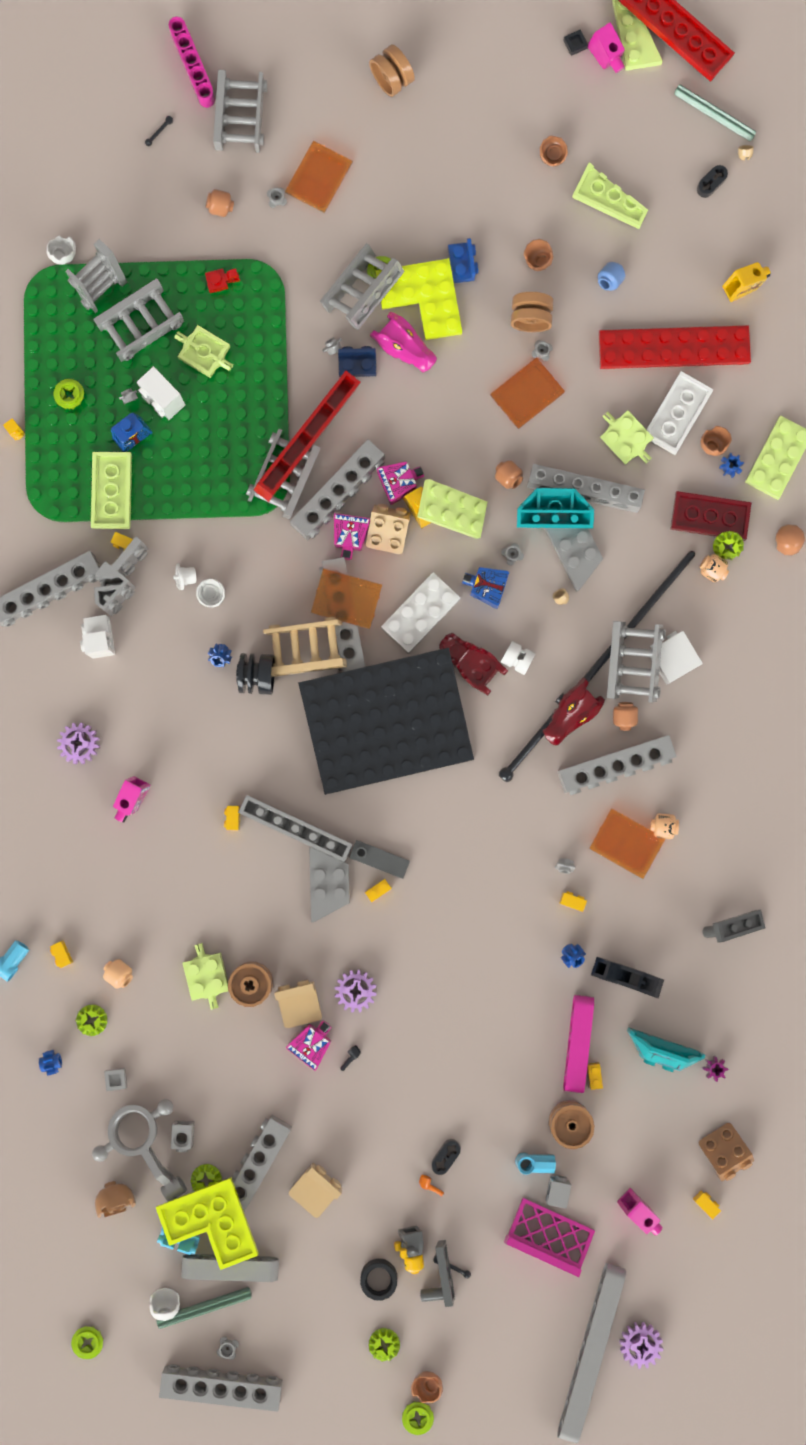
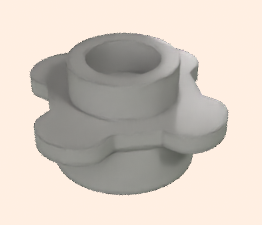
M273 188L267 191L270 207L275 208L277 205L285 206L287 204L283 188Z
M331 338L325 342L326 347L322 351H327L329 355L338 352V349L342 348L339 343L342 339Z
M537 340L535 342V349L532 351V357L548 361L550 358L549 353L553 349L552 345L545 341Z
M130 388L121 392L122 396L119 397V400L127 404L138 399L136 395L137 390L132 391Z
M517 543L502 549V555L506 557L508 565H513L517 560L524 558V554L521 553Z
M565 858L559 859L556 864L557 866H555V869L564 874H570L575 869L574 861Z
M222 1337L217 1355L224 1359L233 1360L236 1357V1348L239 1346L238 1341Z

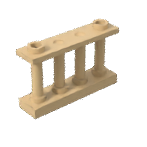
M327 617L322 622L286 627L270 625L269 629H264V634L272 635L275 663L272 667L271 676L276 677L347 667L346 659L340 658V655H338L335 626H341L342 621L336 619V617ZM327 627L330 656L329 660H322V658H319L316 629ZM309 630L312 656L310 662L303 663V660H301L298 631ZM290 633L293 655L292 665H284L282 663L279 634Z

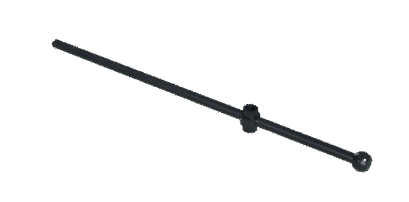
M690 551L629 622L628 628H635L695 557L694 551ZM611 645L583 677L588 682L610 658ZM563 693L556 699L555 702L557 704L562 700ZM552 715L511 764L499 771V777L503 781L510 782L513 779V772L543 738V729L547 728L552 721Z

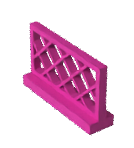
M522 1198L504 1243L579 1277L595 1230ZM525 1203L532 1206L535 1215L526 1219L522 1212ZM548 1213L553 1223L543 1227L539 1216ZM537 1217L540 1228L530 1232L527 1221ZM565 1221L569 1224L571 1231L561 1235L557 1224ZM524 1223L528 1234L521 1237L514 1234L516 1226ZM555 1226L558 1237L548 1240L545 1229ZM582 1229L589 1232L586 1241L579 1243L575 1232ZM542 1231L546 1242L537 1245L534 1243L532 1235ZM573 1234L576 1245L566 1249L562 1238ZM560 1239L564 1250L555 1253L552 1251L550 1243ZM578 1248L580 1252L578 1262L570 1259L568 1251Z

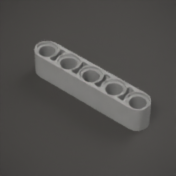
M186 1254L182 1256L181 1277L191 1280L274 1282L278 1280L279 1258L256 1256L220 1270L215 1255Z

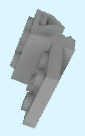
M138 537L133 539L112 566L105 561L95 573V578L101 583V587H94L95 603L111 616L117 614L122 608L121 604L126 599H130L135 592L134 589L136 587L125 576H129L135 570V564L139 560L142 561L148 553L147 546Z

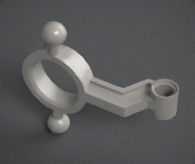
M168 1099L161 1100L157 1109L153 1112L139 1105H128L119 1109L112 1116L108 1125V1138L110 1142L105 1146L99 1145L93 1149L92 1156L94 1160L98 1162L104 1161L108 1157V1152L113 1149L125 1156L141 1154L154 1177L164 1185L161 1187V1192L167 1201L176 1199L187 1191L183 1180L179 1176L174 1178L172 1173L161 1165L151 1148L157 1135L155 1119L161 1115H169L173 1111V1103ZM132 1112L142 1114L147 1119L150 1129L146 1142L135 1149L126 1147L118 1135V1127L121 1120Z

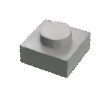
M125 1068L104 1071L106 1091L127 1088Z

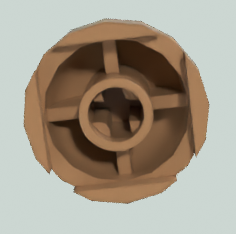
M116 1181L106 1183L104 1185L105 1188L99 1191L95 1199V1209L98 1218L103 1213L104 1217H109L126 1211L125 1207L131 1205V1208L136 1205L131 1189L127 1185L116 1184Z

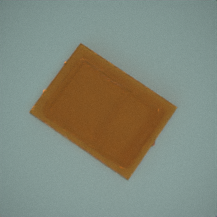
M313 141L285 193L325 213L353 161Z
M535 358L493 391L490 396L514 425L520 429L564 394L565 391L539 359Z
M323 569L311 613L323 617H336V619L342 622L370 629L375 617L376 606L380 599L382 584Z
M611 808L589 849L644 879L665 838H656L653 831Z

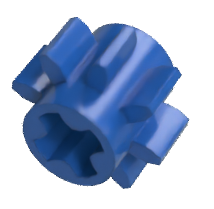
M730 453L728 459L726 457L721 459L724 464L720 465L719 469H723V476L728 474L733 478L735 472L737 474L742 472V469L739 467L744 462L740 461V455L736 457ZM730 463L734 464L733 468L729 467Z
M216 643L214 648L210 647L208 655L210 656L208 661H211L216 667H225L226 663L230 664L232 650H229L225 644Z
M568 944L563 948L561 959L568 968L571 965L577 968L584 963L585 958L583 956L586 953L579 944L575 946Z
M54 1050L42 1053L43 1057L39 1058L41 1072H46L47 1076L57 1074L59 1072L58 1068H62L61 1055L59 1053L55 1054Z

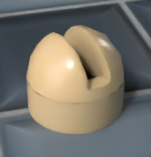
M751 145L739 146V158L743 161L745 157L747 160H750L753 156L754 147Z
M564 588L558 589L552 596L559 605L567 604L569 601V594Z

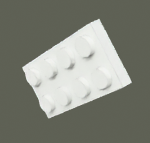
M681 371L647 428V431L654 437L651 442L676 455L713 389Z
M433 572L381 628L409 654L461 598Z

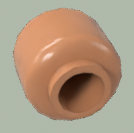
M217 189L208 193L206 208H208L210 214L226 217L228 212H232L234 201L231 200L230 193Z
M513 461L501 462L497 465L495 479L506 489H515L523 481V471Z
M619 702L613 709V724L620 727V730H631V727L638 724V708L632 702Z

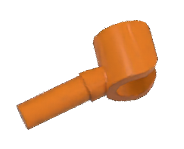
M421 1175L419 1180L420 1186L423 1189L432 1190L442 1197L444 1192L430 1184L432 1178Z

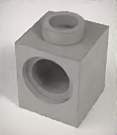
M175 1121L172 1124L171 1149H176L177 1152H188V1149L193 1147L195 1121ZM185 1133L188 1138L187 1141H181L178 1138V1134Z
M561 1175L550 1177L545 1199L547 1205L567 1209L571 1190V1183L567 1180V1177Z

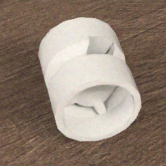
M512 641L500 663L508 667L514 666L515 671L525 675L536 653L527 648L523 650L521 645Z

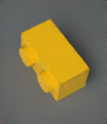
M13 418L3 424L4 428L15 440L21 439L25 434Z
M115 532L111 543L114 548L125 550L133 539Z
M227 806L225 808L224 815H226V820H224V828L226 830H239L240 813L238 812L240 806Z
M383 879L365 893L370 901L373 902L392 888L386 879Z
M566 891V893H562L559 904L583 912L587 900H584L585 897L578 895L576 897L573 896L572 892Z
M64 940L50 946V952L56 959L57 967L63 968L73 963Z
M588 1063L589 1088L591 1090L603 1089L600 1063Z
M701 1190L693 1200L713 1220L721 1212L718 1208L720 1205L715 1200L712 1202L710 1200L711 1196Z

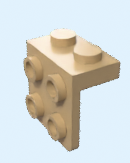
M374 504L366 546L372 549L402 554L411 512L404 508H389L386 504Z
M302 980L292 987L289 984L282 985L274 992L275 999L279 1002L285 1028L321 1020L322 1013L314 981Z
M312 1163L289 1190V1196L313 1217L318 1218L334 1199L337 1200L343 1188L338 1180L326 1174L327 1172L322 1166Z

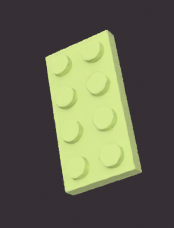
M780 415L745 483L777 500L780 499L806 449V428Z
M92 452V529H130L131 452Z
M427 479L424 481L418 518L478 539L481 538L488 502Z

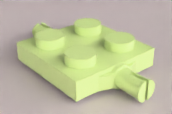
M197 325L194 332L188 337L179 331L175 335V339L184 343L178 359L209 378L212 377L220 366L228 371H231V368H233V364L225 360L230 344Z
M629 410L617 419L609 411L605 413L606 415H603V418L610 425L600 438L625 465L637 456L645 463H648V460L652 458L644 450L654 437Z
M203 943L195 945L197 957L182 963L191 1000L208 999L211 1010L219 1008L216 996L228 991V978L221 952L212 955L205 954Z

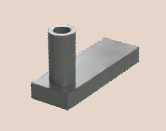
M356 840L349 857L402 879L410 863L407 859Z
M760 909L713 923V926H705L702 932L704 937H716L717 943L765 929V924Z
M440 1240L437 1242L435 1249L442 1287L421 1289L420 1296L422 1302L444 1300L445 1307H451L455 1301L446 1240Z

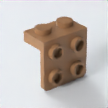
M726 1123L699 1141L700 1148L714 1167L721 1182L725 1179L726 1181L731 1180L736 1176V1172L741 1169L746 1170L753 1165V1154L731 1123Z

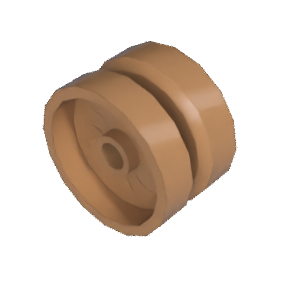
M393 44L384 49L382 55L378 54L369 61V66L375 80L390 97L400 92L401 86L406 87L415 80L409 61L402 51Z
M522 292L514 295L512 299V310L514 312L511 314V326L524 332H544L552 328V315L550 313L553 311V298L540 292Z
M246 962L233 971L228 981V991L231 998L237 1004L244 1007H255L262 1004L273 988V977L270 970L258 962ZM250 980H252V981L254 982V983H253V986H254V987H250V986L248 985V982H249Z
M567 1100L560 1102L549 1114L548 1124L550 1131L558 1144L565 1148H582L590 1142L594 1135L595 1125L593 1118L584 1105L577 1101Z

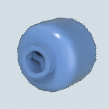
M608 262L598 273L597 278L602 289L613 291L625 280L626 275L621 264Z

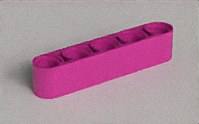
M173 17L168 25L181 61L200 105L206 108L211 107L215 103V96L210 80L185 21L181 17Z
M574 995L563 1083L564 1091L584 1093L594 997Z

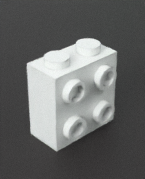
M674 631L666 636L668 640L662 643L659 673L666 685L703 664L684 631L680 633Z

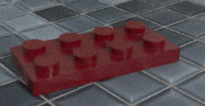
M676 491L670 530L716 537L723 532L732 531L738 533L743 541L747 540L752 502Z

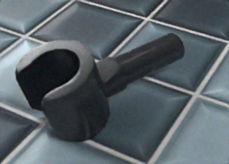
M357 1045L347 1051L350 1057L340 1067L342 1071L361 1054Z

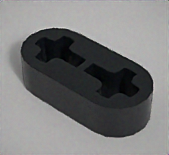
M716 165L700 180L697 186L699 196L703 198L711 196L725 182L728 176L726 167ZM716 173H722V176H719L716 180L714 179ZM709 183L711 184L709 189H702L703 186H707Z
M449 1139L444 1142L433 1158L431 1166L435 1174L443 1175L448 1172L459 1156L461 1148L456 1140ZM453 1144L456 1145V1146H455L456 1152L454 1153V1152L452 1151V1152L447 1156V1155H446V1154L448 1153V1148H447V1146H448V1145H449V1146H453ZM443 1158H445V1168H439V1170L436 1169V1162L440 1163L443 1160Z

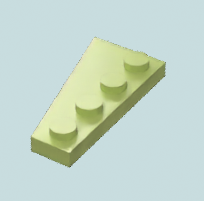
M612 0L619 39L625 49L622 54L625 71L661 65L663 62L646 25L618 0Z
M590 162L572 198L637 229H640L648 212V209L632 196L625 194L617 184L614 185L610 182L606 175L594 169Z

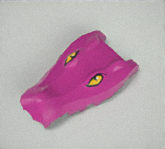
M389 312L387 315L390 320L379 333L373 330L370 337L388 355L395 359L399 358L402 362H406L409 365L413 364L422 373L429 370L436 363V355L426 347L415 329L403 317Z

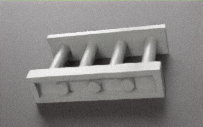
M218 70L213 138L215 150L223 151V143L244 142L254 143L256 153H260V145H264V134H261L264 92H267V80H264L263 72H259V80L257 82L230 80V78H227L226 70ZM230 88L258 90L257 99L229 98L227 90H230ZM229 106L257 107L256 117L228 116V114H225L226 108H229ZM228 124L256 125L255 135L227 134L224 128Z
M100 239L94 243L97 250L96 256L76 275L69 269L65 271L69 277L68 282L77 290L82 299L80 301L87 310L91 308L95 313L98 309L94 302L113 283H118L121 287L127 283L114 253Z
M367 243L320 300L328 313H331L334 308L346 313L347 320L357 330H359L405 272L399 261L394 258L388 264L375 258V253ZM369 263L382 270L376 279L363 272ZM358 278L370 284L365 293L351 287ZM346 293L358 299L353 308L340 302Z
M157 278L93 319L101 332L107 330L119 347L120 351L116 354L121 362L132 359L135 353L169 331L178 329L184 322L181 313L179 312L174 315L162 298L161 293L164 290ZM151 299L156 301L168 319L159 326L145 306ZM134 310L141 312L152 329L143 336L129 316ZM119 320L125 322L136 339L128 346H126L113 326Z
M278 429L277 434L273 432L268 443L272 445L254 485L250 484L246 495H249V502L252 501L254 496L267 501L256 493L254 488L266 473L264 471L268 462L273 463L277 459V456L272 455L276 444L285 448L289 441L279 437L282 432L281 429ZM313 445L303 458L306 460L304 467L300 465V467L297 466L293 470V473H296V476L299 477L297 483L291 484L285 481L281 488L288 490L292 494L290 500L283 501L273 496L269 503L282 508L281 510L284 511L282 517L291 518L320 451V447Z
M613 621L607 698L616 699L622 693L646 695L649 696L648 702H657L661 693L658 682L662 640H665L666 630L660 624H655V630L628 628L625 626L626 622ZM624 637L654 638L653 649L626 647L624 645ZM625 655L652 657L651 669L626 667L622 664L623 657ZM624 674L651 676L650 688L623 686L621 676Z

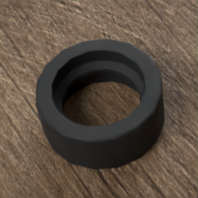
M385 1259L369 1261L363 1267L360 1277L363 1293L375 1301H383L389 1298L397 1287L395 1267ZM375 1268L385 1269L391 1277L389 1286L383 1291L373 1290L367 1282L369 1273Z

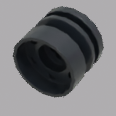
M246 653L240 654L236 669V682L239 693H245L246 685H248V693L252 694L255 685L258 686L259 694H273L275 677L271 676V671L275 663L274 655L261 654L259 663H256L254 654H250L249 662H247Z

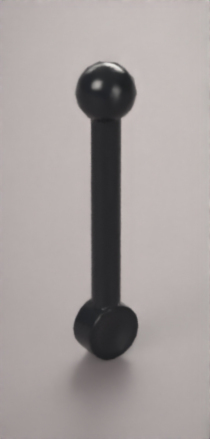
M167 116L164 124L149 139L145 140L146 146H151L152 141L168 124L173 123L171 116Z
M437 1255L433 1258L435 1264H438ZM450 1264L451 1269L463 1274L465 1278L471 1277L470 1271H464Z

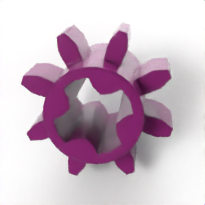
M713 1056V1060L710 1061L706 1059L707 1065L702 1067L703 1070L708 1072L706 1077L709 1079L713 1076L716 1082H718L720 1077L725 1079L724 1073L729 1070L723 1066L725 1060L721 1059L718 1062L716 1056ZM717 1065L719 1069H716V1071L713 1072L712 1068H715V1066Z

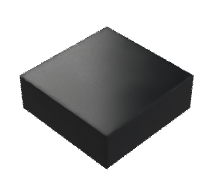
M581 29L563 38L571 56L588 49V43Z

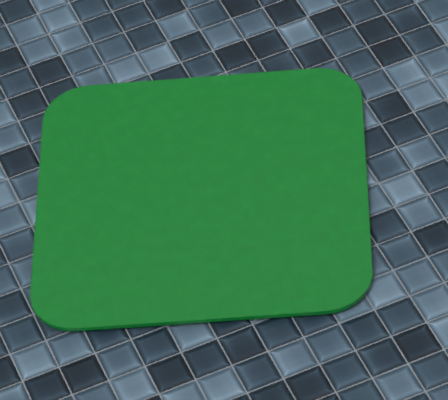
M254 259L119 263L127 283L123 287L118 283H113L94 302L98 309L96 313L91 308L87 310L80 301L82 299L77 290L68 282L69 277L65 272L69 269L76 275L86 264L49 266L39 271L30 280L24 293L25 470L27 496L31 505L39 514L56 522H91L92 452H122L112 439L111 428L130 413L140 416L153 432L128 451L132 454L131 520L254 517L267 514L278 507L255 496L249 502V495H246L250 484H255L272 444L268 442L272 433L277 434L278 429H281L282 432L279 437L289 441L285 289L280 276L271 266ZM222 268L225 273L229 270L237 269L240 281L227 283L228 289L214 293L209 292L205 273ZM157 278L164 290L161 293L162 298L174 315L179 312L181 313L184 322L178 329L169 331L135 353L132 359L121 362L116 354L120 351L119 347L107 330L102 332L99 330L93 319ZM151 299L145 304L158 326L168 320L155 300ZM134 310L130 313V318L142 336L152 330L139 310ZM123 320L114 323V328L126 346L136 340ZM198 325L230 344L225 360L233 364L231 371L220 366L212 377L209 378L179 360L178 355L183 349L184 343L175 339L177 332L179 331L188 337ZM153 366L180 393L185 403V406L170 420L165 416L163 418L160 417L152 404H148L138 391L140 387L137 381ZM64 379L76 380L84 389V399L81 405L76 406L74 409H65L59 406L54 399V389ZM130 388L132 391L137 390L136 395L138 399L127 404L119 400V397L122 396L121 392ZM64 390V391L66 392V395H67L66 399H67L68 397L74 399L73 394H72L73 391H72V392H69V391ZM276 444L272 455L278 457L284 450V447ZM268 462L264 472H266L273 463ZM290 476L286 479V482L290 483ZM280 487L274 497L284 500L288 490Z

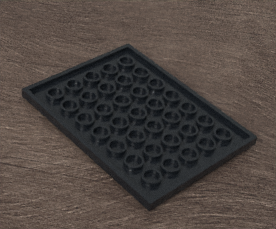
M449 648L298 682L325 795L474 760Z

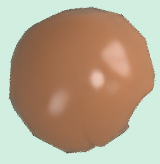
M548 136L540 146V157L549 166H559L568 155L567 145L561 137Z
M542 239L532 240L524 250L525 260L534 271L545 270L552 264L553 251L547 241Z
M715 426L711 430H706L700 440L701 448L708 455H722L727 451L732 441L731 433L721 426Z
M787 524L782 526L775 537L777 550L784 555L791 556L799 553L805 542L804 532L797 525Z
M429 1371L418 1374L411 1385L412 1395L417 1396L421 1403L436 1402L443 1393L440 1377L434 1372Z

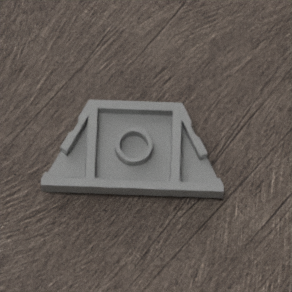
M544 528L576 592L579 591L603 560L589 529Z
M309 848L311 922H316L350 903L349 864L315 848Z

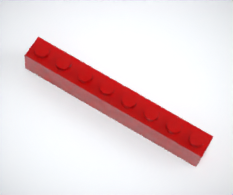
M348 371L342 374L254 488L256 493L268 502L272 499L361 383Z

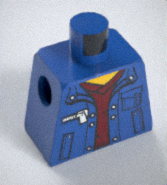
M130 413L111 428L112 439L122 452H128L153 433L144 420L135 413Z
M479 567L476 576L465 573L462 584L472 586L470 596L498 609L509 571Z

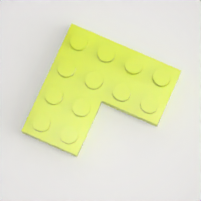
M449 258L402 266L405 272L382 299V310L419 304L425 340L461 335L462 327ZM382 270L375 271L376 278Z
M231 1177L156 1206L169 1246L207 1232L220 1270L256 1257L259 1254Z

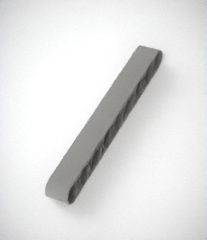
M606 1263L603 1268L557 1432V1437L576 1444L580 1440L626 1277L625 1268Z

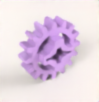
M72 723V728L66 726V732H60V735L63 736L62 739H57L61 743V746H58L57 749L63 750L60 756H67V762L73 759V764H78L79 760L81 764H85V759L92 761L91 755H97V752L94 751L95 748H100L96 744L100 738L94 737L97 732L95 730L90 732L91 726L89 725L84 728V723H80L79 727H77L76 723ZM73 732H75L74 736L68 738ZM86 734L89 736L91 742L87 741V739L85 738ZM75 742H82V746H76ZM67 745L72 749L71 753L68 751ZM86 749H89L86 754L82 755Z
M359 969L357 974H354L353 970H350L349 976L343 973L344 979L337 980L340 986H335V989L339 991V993L335 994V997L341 998L338 1004L344 1003V1010L351 1007L352 1013L355 1008H358L359 1012H362L363 1006L368 1009V1002L374 1003L371 996L377 995L376 992L372 991V989L377 987L376 984L371 985L373 977L367 979L368 973L365 972L361 975ZM354 978L352 984L344 985L349 979ZM361 979L366 982L369 989L362 986ZM356 982H358V990L361 993L359 992L354 1000V993L350 989H354ZM343 993L348 994V996L351 998V1002L345 999ZM367 997L365 1001L357 1004L358 999Z
M634 1322V1328L627 1326L628 1333L622 1332L624 1339H619L622 1345L620 1351L624 1353L625 1361L629 1360L631 1366L636 1363L638 1369L641 1368L642 1364L649 1368L648 1363L650 1362L655 1365L654 1359H661L658 1351H663V1347L659 1345L663 1343L661 1337H658L660 1335L658 1330L653 1331L654 1328L651 1324L646 1328L645 1322H642L641 1326ZM647 1334L653 1338L654 1342L648 1340ZM629 1349L635 1351L636 1356L632 1355Z

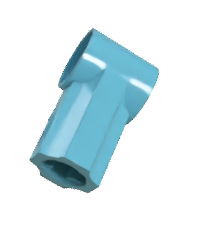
M15 940L6 954L0 958V977L7 982L15 975L18 965L30 951L25 944Z
M520 1153L515 1159V1164L522 1174L555 1173V1155ZM524 1159H528L530 1164L525 1168L521 1167V1162Z

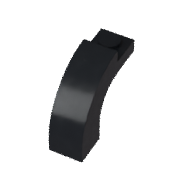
M596 957L591 973L592 976L628 987L658 999L664 983V979L600 957Z

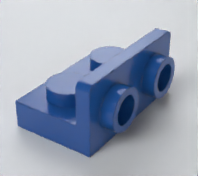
M467 238V243L448 245L453 282L475 281V274H478V263L474 262L473 256H476L475 244L471 243V238Z

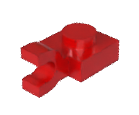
M223 268L205 273L210 293L228 289L227 283L240 281L236 268L227 271V273L224 272Z

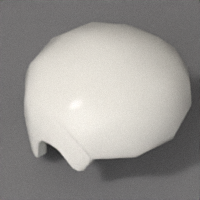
M59 235L47 244V256L56 264H68L75 257L76 243L70 236L65 239Z
M206 579L198 585L196 597L204 606L216 607L225 598V588L216 579Z
M162 1288L152 1293L150 1297V1312L155 1319L166 1321L173 1319L178 1313L180 1299L176 1291Z

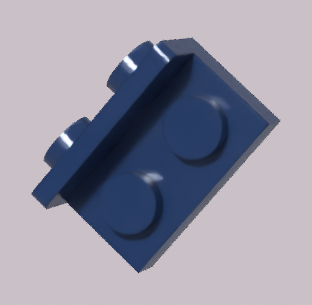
M346 346L338 349L339 377L345 371H348L354 377L376 376L375 348L363 346L361 349H353V347Z

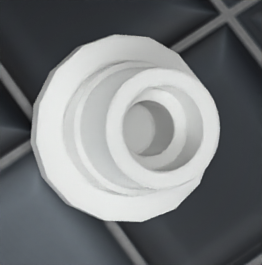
M176 564L173 579H175L179 590H183L187 584L196 583L194 567L184 568L180 567V564Z

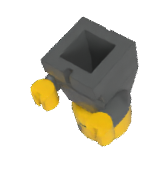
M418 1226L398 1229L402 1241L394 1242L395 1251H400V1257L404 1259L405 1270L412 1274H418L424 1268L422 1231Z

